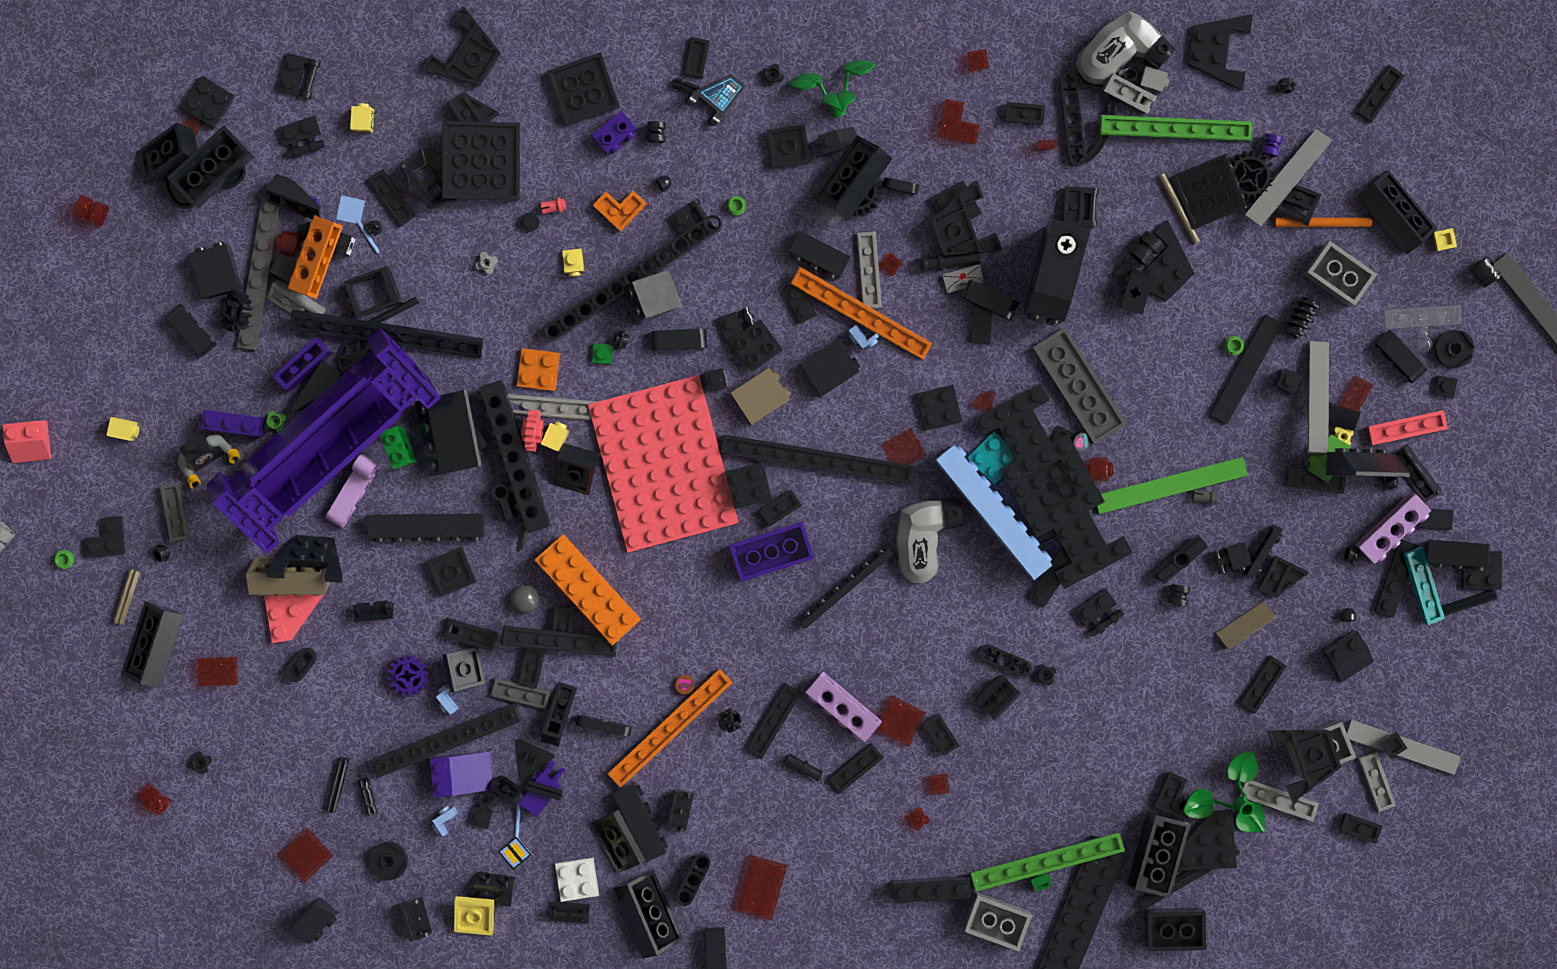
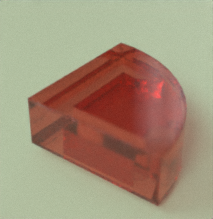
M192 116L181 124L194 130V134L198 135L202 121Z
M987 391L980 394L975 399L972 407L991 410L995 391Z

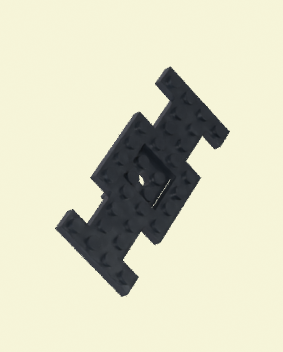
M1039 384L974 418L973 422L981 437L998 428L1003 435L1016 462L1001 469L1000 472L1035 537L1038 538L1051 530L1055 531L1071 561V564L1055 572L1063 589H1066L1133 552L1124 536L1106 545L1089 513V510L1103 504L1105 500L1069 434L1052 443L1050 442L1034 412V409L1050 401L1042 385ZM1047 483H1056L1057 490L1049 492L1046 488Z

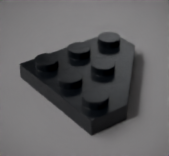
M1232 810L1213 811L1201 823L1185 843L1178 867L1179 871L1237 868Z

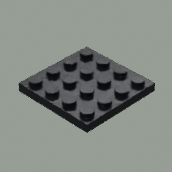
M442 121V199L520 200V123Z

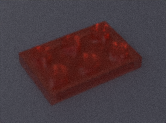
M751 854L735 910L772 921L788 864Z

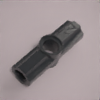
M1196 535L1178 551H1175L1171 557L1153 572L1165 584L1179 571L1187 567L1208 546L1199 535ZM1179 554H1183L1185 557V561L1181 565L1176 562Z

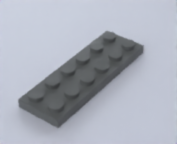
M1066 327L1033 347L1034 352L1094 445L1127 424Z

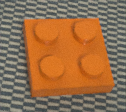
M522 348L517 386L556 391L560 353Z

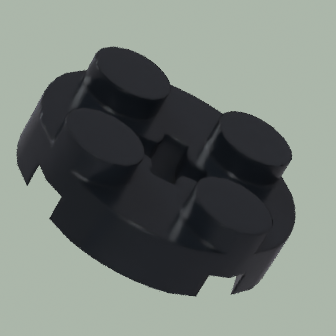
M1446 331L1438 337L1434 345L1436 358L1442 365L1448 368L1463 367L1473 358L1474 341L1464 331ZM1452 344L1459 346L1457 354L1455 352L1451 353Z
M383 842L377 845L370 854V869L381 880L397 879L407 869L408 854L396 842ZM391 856L394 862L393 865H385L384 857L388 858Z

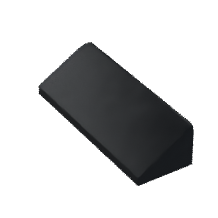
M1408 444L1395 453L1410 473V477L1404 478L1424 503L1441 493L1442 489Z

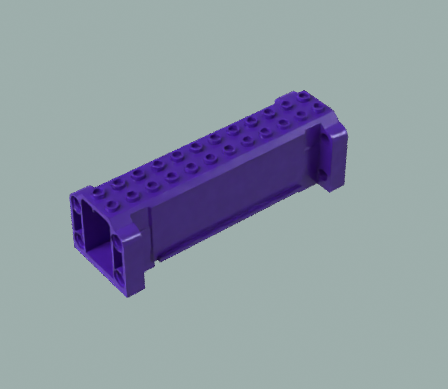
M381 328L367 339L372 351L337 379L249 458L236 473L227 478L219 472L206 483L212 504L266 554L280 543L274 526L285 515L288 517L292 515L402 416L400 412L404 411L416 399L429 409L441 398L426 374Z

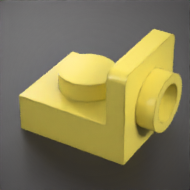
M582 249L562 251L564 273L569 274V277L580 276V272H584Z

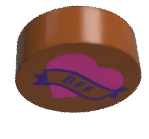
M689 675L680 676L675 683L677 691L681 694L691 693L695 686L693 678Z

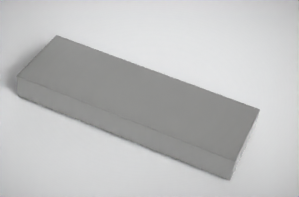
M1377 752L1359 757L1358 760L1377 812L1395 807L1396 804Z

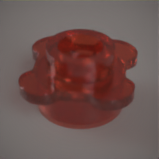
M888 253L886 259L880 263V268L888 271L890 276H894L896 270L902 267L903 262L894 257L893 253Z
M918 807L912 814L907 815V821L911 822L913 829L918 831L921 829V826L929 823V817L925 816L923 809Z

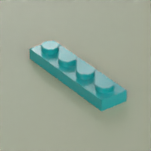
M1418 547L1403 553L1424 624L1431 625L1445 619L1424 547Z

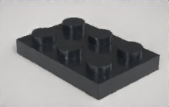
M619 810L591 822L617 874L645 862L642 852L638 848Z

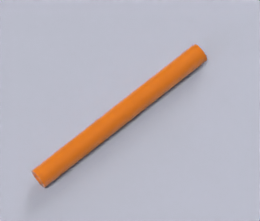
M1275 217V227H1307L1302 225V222L1292 218ZM1312 218L1308 227H1371L1372 218Z

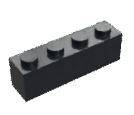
M634 781L615 790L613 795L638 848L642 852L645 863L665 854L668 843L664 836L660 837L658 832L660 826L657 820H653L650 815L652 809L648 801L644 802L642 798L644 792L641 785H636Z
M969 876L892 880L894 903L971 898Z

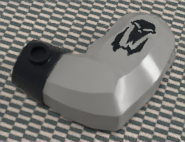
M1129 11L1102 28L1078 54L1076 64L1078 72L1086 81L1092 84L1104 85L1112 73L1116 74L1134 56L1141 57V61L1158 70L1176 49L1151 23L1140 15Z
M941 498L940 501L926 500L910 504L900 510L896 532L898 571L905 580L911 583L922 584L930 581L937 574L939 568L936 551L938 544L937 532L943 528L949 530L964 526L963 508L960 498Z

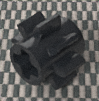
M729 708L719 713L718 724L722 730H728L730 734L741 728L739 724L742 718L737 711H732Z

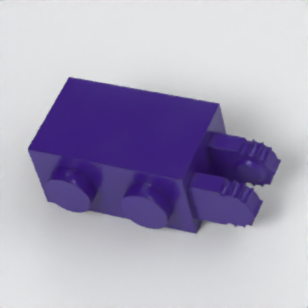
M552 760L547 768L540 774L536 773L531 781L558 789L561 783L557 780L565 769L561 767L554 778L548 775V772L552 770L556 763ZM524 789L523 798L519 804L538 817L551 798L528 792Z

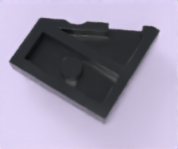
M465 92L460 93L447 102L459 121L489 122L500 114Z

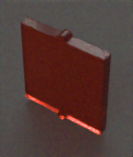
M911 428L882 444L888 454V460H891V462L910 465L926 456L920 445L921 441L916 438Z

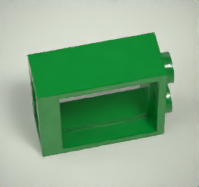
M396 426L384 431L380 435L393 469L400 470L418 463L404 427Z

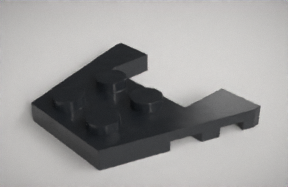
M462 6L453 21L469 31V34L448 65L431 54L422 70L481 86L502 54L467 9Z
M1253 15L1194 25L1192 27L1188 65L1216 77L1239 90H1243L1245 72L1226 69L1231 31L1250 33Z
M977 180L973 181L929 219L943 255L1002 250L996 233L977 240L965 207L967 204L984 198Z
M1166 220L1154 233L1168 247L1143 272L1154 274L1150 293L1168 301L1195 273L1169 221ZM1125 261L1114 274L1124 279L1126 273H1130L1133 267Z
M296 535L266 570V577L284 579L288 565L326 568L325 582H343L335 539L331 537Z
M1328 729L1267 731L1272 748L1292 742L1304 780L1286 785L1291 803L1297 802L1300 797L1310 792L1313 787L1323 782L1342 767Z

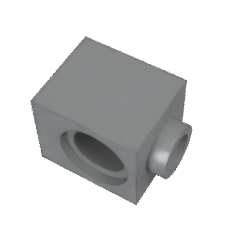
M1145 67L1138 87L1161 94L1163 90H1167L1170 80L1167 79L1168 73Z

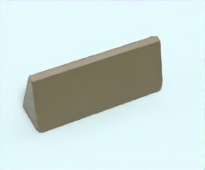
M1262 601L1216 632L1226 649H1230L1274 620L1276 616L1267 604Z

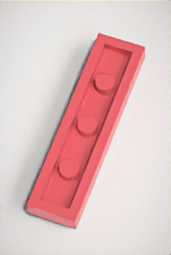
M1444 410L1368 426L1367 429L1371 445L1441 431L1448 429Z

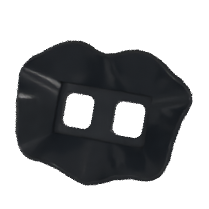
M421 148L401 166V171L407 180L409 193L421 199L428 209H435L446 203L458 200L442 199V192L433 197L428 191V188L434 184H438L442 190V155L429 148ZM423 168H426L431 174V177L425 181H421L417 176V172Z

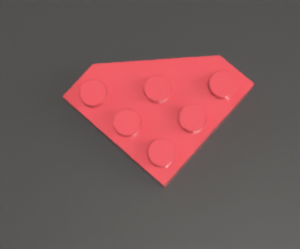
M264 595L272 643L292 640L324 595Z

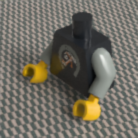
M202 433L180 446L182 453L178 458V466L185 477H187L190 488L194 489L192 483L197 481L201 485V482L193 472H197L225 453L228 454L229 462L235 464L233 457L240 459V454L237 449H231V446L220 435Z

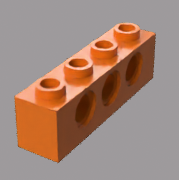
M314 215L309 225L307 237L303 242L302 251L296 261L294 273L290 278L289 289L317 299L343 228L342 225Z

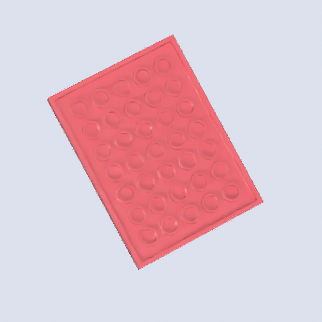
M699 375L588 404L627 552L739 523Z

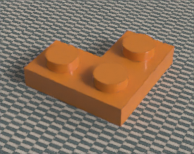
M634 191L621 204L607 192L593 204L620 232L647 205Z

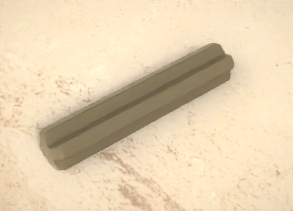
M130 569L113 619V622L122 625L125 622L140 575L138 570Z

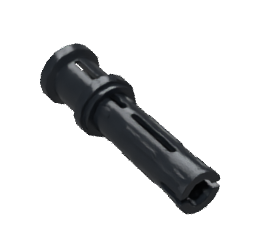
M979 252L949 256L937 254V256L930 257L921 255L923 273L927 270L938 269L942 271L947 267L980 264Z

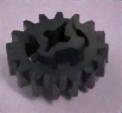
M232 290L231 294H227V299H223L224 306L220 307L223 309L220 313V316H222L220 322L224 324L223 328L227 329V331L240 333L241 329L245 330V324H249L248 318L252 317L250 311L253 307H250L252 300L248 299L249 295L245 294V292Z

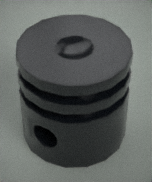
M1489 256L1483 258L1470 268L1475 278L1480 280L1479 283L1483 284V288H1486L1503 275L1502 272L1499 273V268L1496 269L1497 266Z

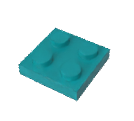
M995 431L967 457L993 485L1003 477L1000 470L1016 462L1007 443Z

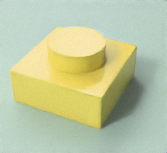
M1453 228L1432 233L1436 252L1457 247Z

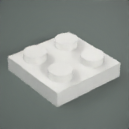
M594 857L555 863L561 902L599 896Z

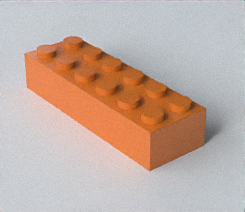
M564 534L534 560L539 568L611 646L641 620Z

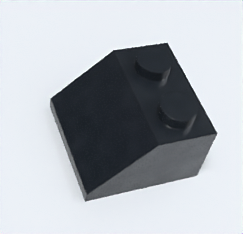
M563 443L557 458L552 485L589 495L600 453Z
M1351 630L1321 650L1341 683L1374 662L1368 646L1356 630Z
M321 897L290 929L289 933L308 944L313 940L317 942L324 934L322 930L326 925L330 928L337 920L335 916L338 912Z

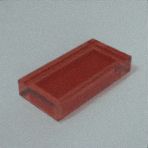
M1356 376L1339 406L1359 411L1374 385Z

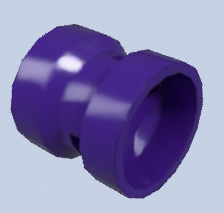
M1268 133L1264 134V145L1261 147L1260 153L1262 155L1270 153V157H1279V145L1282 144L1283 137Z

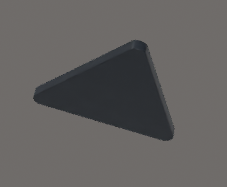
M521 739L516 740L521 781H524L555 758L553 753Z

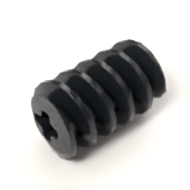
M1301 297L1303 300L1297 301L1300 307H1294V311L1297 314H1290L1292 320L1286 322L1289 327L1283 328L1285 333L1301 340L1300 336L1307 337L1304 329H1311L1307 325V323H1314L1311 316H1318L1314 310L1322 309L1316 302L1305 297Z

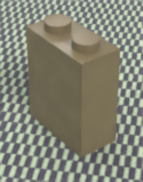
M770 368L766 369L731 392L751 425L790 401L789 396L791 393L786 385L783 387L780 385L778 380L781 378L775 369L772 371Z

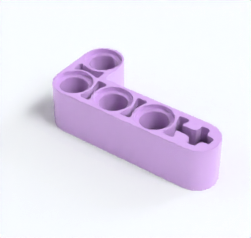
M359 455L352 466L353 471L326 515L327 520L340 528L346 525L356 508L355 504L357 501L360 502L366 492V486L370 485L376 475L374 474L375 471L380 468L381 464L366 455Z

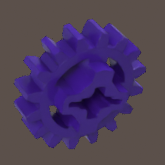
M407 654L403 656V660L400 657L396 658L398 663L392 662L391 666L393 669L387 671L391 673L387 680L393 681L390 687L396 686L395 692L397 693L401 690L402 696H405L407 692L410 696H413L414 691L419 694L421 692L420 687L426 688L424 682L429 681V678L425 677V675L430 673V671L424 670L427 664H421L422 658L415 660V655H412L410 659ZM411 663L416 665L419 668V670H415L412 667ZM403 664L402 671L396 674L399 666ZM407 670L410 674H416L410 680H408V677L400 676L406 674ZM421 677L420 682L414 687L416 678ZM398 681L403 682L405 687L401 686Z

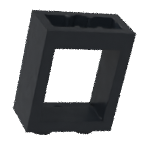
M388 266L344 281L343 291L346 298H350V311L353 316L356 315L359 319L402 304L394 277ZM382 275L391 301L362 311L353 285Z

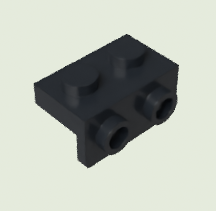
M1001 674L991 681L990 686L986 690L978 694L975 702L995 721L1021 693Z
M477 872L473 898L494 900V905L511 907L515 877Z

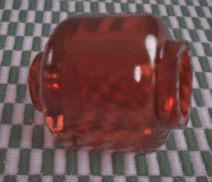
M287 230L282 231L281 234L277 235L276 249L282 255L297 257L299 251H302L304 241L301 240V234Z
M1092 457L1089 460V464H1085L1094 482H1107L1110 477H1113V462H1110L1107 457Z

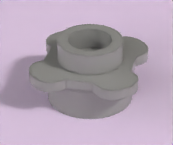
M482 252L479 262L476 263V268L486 271L487 274H492L498 259L495 256H489L486 252Z

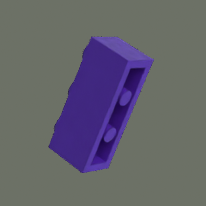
M315 337L276 372L273 377L285 390L291 392L317 369L321 361H326L333 352L321 339Z
M203 410L201 429L263 437L265 418Z

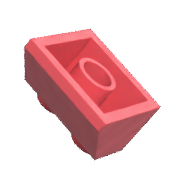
M47 421L3 424L4 444L12 463L51 459Z

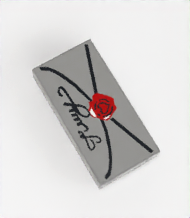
M980 265L942 275L947 294L965 289L969 279L980 284L984 283Z

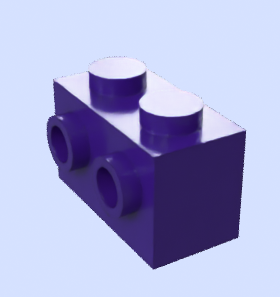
M620 111L592 136L607 155L610 153L615 154L621 149L620 145L624 141L630 142L635 138L637 129L623 111Z

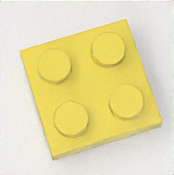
M456 896L454 932L493 935L494 900Z

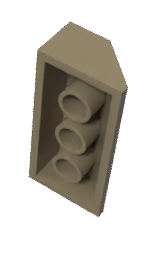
M255 557L246 573L249 595L283 596L285 594H293L294 596H302L304 594L320 596L326 594L329 587V582H325L324 579L326 568L288 565L284 579L266 577V570L277 557Z

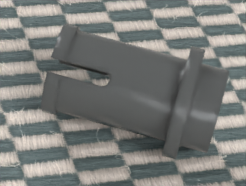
M1195 489L1193 502L1210 503V505L1217 504L1218 493L1214 492V490L1209 492Z

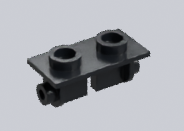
M377 601L373 605H370V602L353 605L355 622L393 619L394 603L392 601Z
M552 901L550 921L589 923L590 904Z

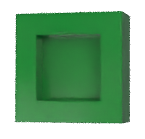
M594 343L592 363L612 364L613 345Z
M1044 873L1036 875L1031 880L1034 892L1053 886L1049 873L1046 875Z

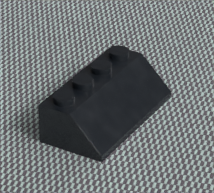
M223 125L167 178L194 207L199 209L255 156Z
M856 135L812 198L848 222L887 168L892 158L881 147Z
M1389 169L1358 195L1362 204L1367 206L1372 212L1373 217L1381 223L1386 233L1396 241L1398 247L1406 255L1423 244L1437 229Z
M1335 448V452H1327L1326 475L1410 477L1409 471L1397 455L1387 453L1385 449H1375V453L1374 449H1362L1361 453V449H1349V452H1347V448Z
M145 601L123 667L122 674L141 685L160 688L165 677L167 665L171 659L170 655L176 643L179 628L182 625L183 614Z
M1147 811L1127 885L1135 890L1170 898L1191 824L1163 814Z
M654 870L629 879L613 888L643 959L657 956L683 941Z

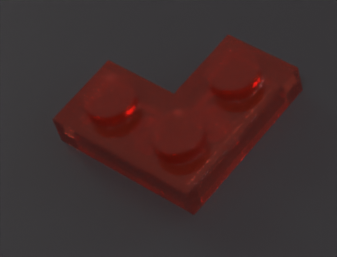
M945 99L938 138L976 145L980 125L961 121L965 102Z

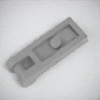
M1114 73L1108 78L1102 89L1147 114L1150 111L1149 107L1152 101L1155 102L1157 98L1152 93ZM1143 96L1146 97L1143 104L1139 103Z

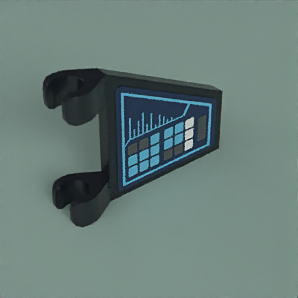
M729 74L693 91L686 98L685 104L693 106L700 97L716 111L708 120L710 125L716 126L745 88V85L735 76Z

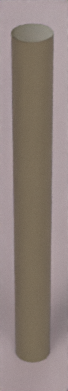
M1165 173L1158 176L1193 245L1198 243L1200 239L1192 228L1191 222Z

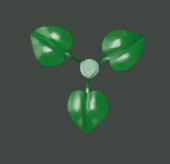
M854 60L846 63L843 67L844 71L847 72L844 89L839 93L827 94L820 82L822 79L821 75L816 73L798 75L790 80L787 86L801 90L810 89L816 85L819 86L824 95L823 102L830 106L831 116L841 117L846 114L848 105L855 100V94L847 91L849 76L851 74H865L872 70L876 63L866 60Z
M1242 752L1236 755L1228 765L1227 775L1231 780H1236L1242 795L1234 800L1233 805L1212 799V793L1207 789H1197L1188 797L1183 812L1192 818H1206L1214 811L1212 803H1217L1238 812L1235 817V823L1240 830L1264 833V810L1259 803L1247 800V795L1240 784V781L1244 783L1251 781L1257 774L1258 764L1254 752Z

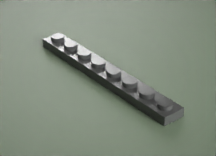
M262 196L246 294L249 295L248 299L252 300L250 307H253L250 311L252 317L248 318L249 324H245V330L241 329L237 344L239 348L257 350L270 277L269 270L272 265L281 207L266 202V196Z

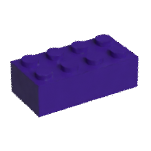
M803 521L729 545L741 582L814 559Z

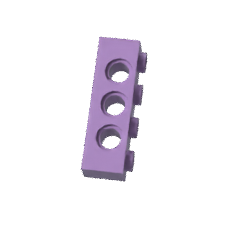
M1410 492L1361 538L1355 546L1372 563H1379L1387 556L1386 553L1390 549H1395L1401 543L1400 540L1405 535L1408 536L1415 530L1414 527L1419 522L1422 523L1429 517L1428 513L1431 509L1415 493ZM1408 511H1411L1412 517L1406 521L1404 516ZM1397 524L1398 531L1391 534V527ZM1379 538L1384 539V544L1381 547L1376 546Z
M824 672L806 692L812 702L819 703L825 713L837 718V722L843 728L850 729L853 732L852 735L859 741L863 740L866 742L882 722ZM824 692H830L832 700H827L824 697ZM838 705H845L847 712H841ZM853 717L861 718L862 724H855Z

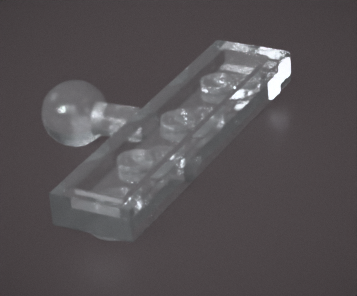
M1461 305L1383 310L1384 329L1419 327L1420 338L1417 340L1416 345L1420 351L1425 352L1432 347L1427 327L1462 324Z

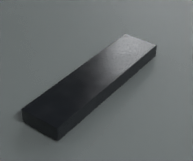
M786 683L784 684L747 745L746 749L760 758L764 757L800 697V691Z

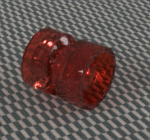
M81 195L75 203L72 216L83 222L87 220L88 224L100 228L105 222L109 206L99 201L94 203L93 199Z

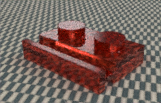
M237 656L197 658L198 686L238 684Z

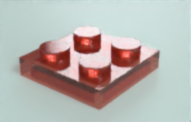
M891 695L880 717L882 722L876 731L910 746L926 712Z
M309 828L279 854L304 882L308 881L334 856Z

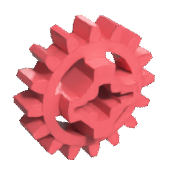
M530 410L527 419L524 418L521 435L522 441H525L526 451L536 452L538 443H542L544 420L540 419L541 414L539 410Z

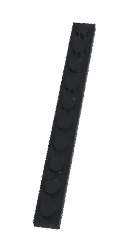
M294 309L291 312L290 330L367 341L372 334L381 328L400 347L479 359L482 357L484 338Z
M725 434L721 449L722 454L905 484L911 483L913 465Z

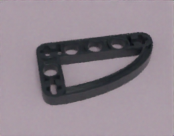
M1071 71L1061 76L1059 84L1068 161L1073 166H1081L1090 162L1099 154L1109 135H1101L1095 147L1086 154L1079 89L1102 87L1104 85L1085 84L1078 71ZM1066 76L1073 79L1074 82L1070 84V88H1075V91L1064 93V90L1068 89L1067 83L1063 82ZM1108 93L1106 115L1115 116L1116 97ZM1066 96H1074L1076 99L1075 104L1068 105L1065 102ZM1070 114H1074L1078 118V122L1074 125L1070 124L1067 120ZM1072 133H1077L1080 136V141L1076 144L1072 143L1069 139ZM1081 145L1082 149L1078 148L1077 150L1078 155H1082V158L1079 159V162H1076L1075 159H1072V156L1075 155V149L1071 150L1070 147Z

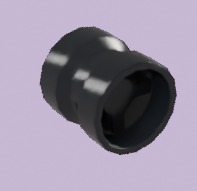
M648 121L647 128L649 129V134L647 135V142L655 143L656 140L659 143H665L666 136L664 130L666 129V122Z
M1171 584L1172 595L1169 597L1168 603L1187 606V594L1190 593L1191 587Z

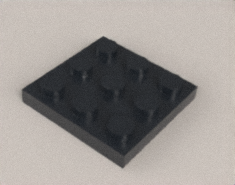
M601 52L547 71L566 126L620 108Z
M1227 153L1173 175L1193 229L1248 208Z

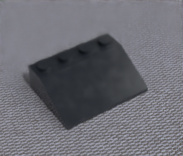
M467 390L440 395L441 398L429 409L419 400L415 401L429 477L482 466Z

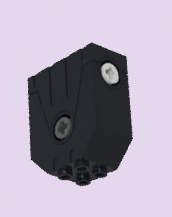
M1052 219L1044 227L1025 299L1023 314L1027 315V319L1033 321L1046 320L1045 324L1057 326L1065 322L1091 231L1090 228Z

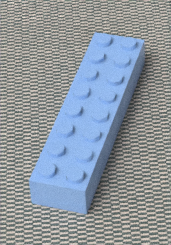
M952 445L934 461L1027 575L1035 580L1052 566L1050 563L1051 557L1046 551H1040L1037 547L1040 545L1033 536L1027 535L1025 531L1028 529L1021 521L1014 519L1015 513L1009 506H1004L1001 503L1003 498L999 493L991 491L989 488L990 482L985 476L980 477L976 471L979 469L972 461L968 462L965 459L966 453L960 446Z

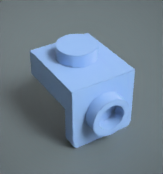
M857 325L849 330L851 340L855 344L859 343L862 348L867 346L870 349L878 343L876 339L879 335L877 333L870 339H867Z
M445 684L438 690L440 694L436 698L440 701L439 706L441 709L451 715L459 708L447 694L450 690L449 685Z
M448 806L438 812L439 816L433 820L434 824L432 826L438 835L441 834L442 837L448 833L443 823L458 813L454 806L450 809Z

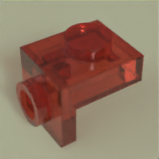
M147 783L136 797L149 812L159 815L167 809L172 801L169 797L163 796L151 783Z

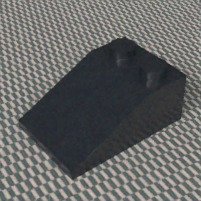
M176 122L137 151L143 183L147 184L168 177L198 149L194 130Z

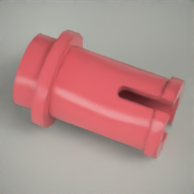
M558 197L557 200L541 202V208L549 206V208L542 209L543 214L556 211L562 213L563 210H566L564 198Z

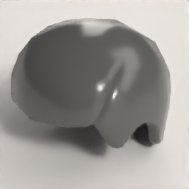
M521 585L512 591L509 602L511 608L516 613L529 614L538 607L540 597L538 591L533 586Z

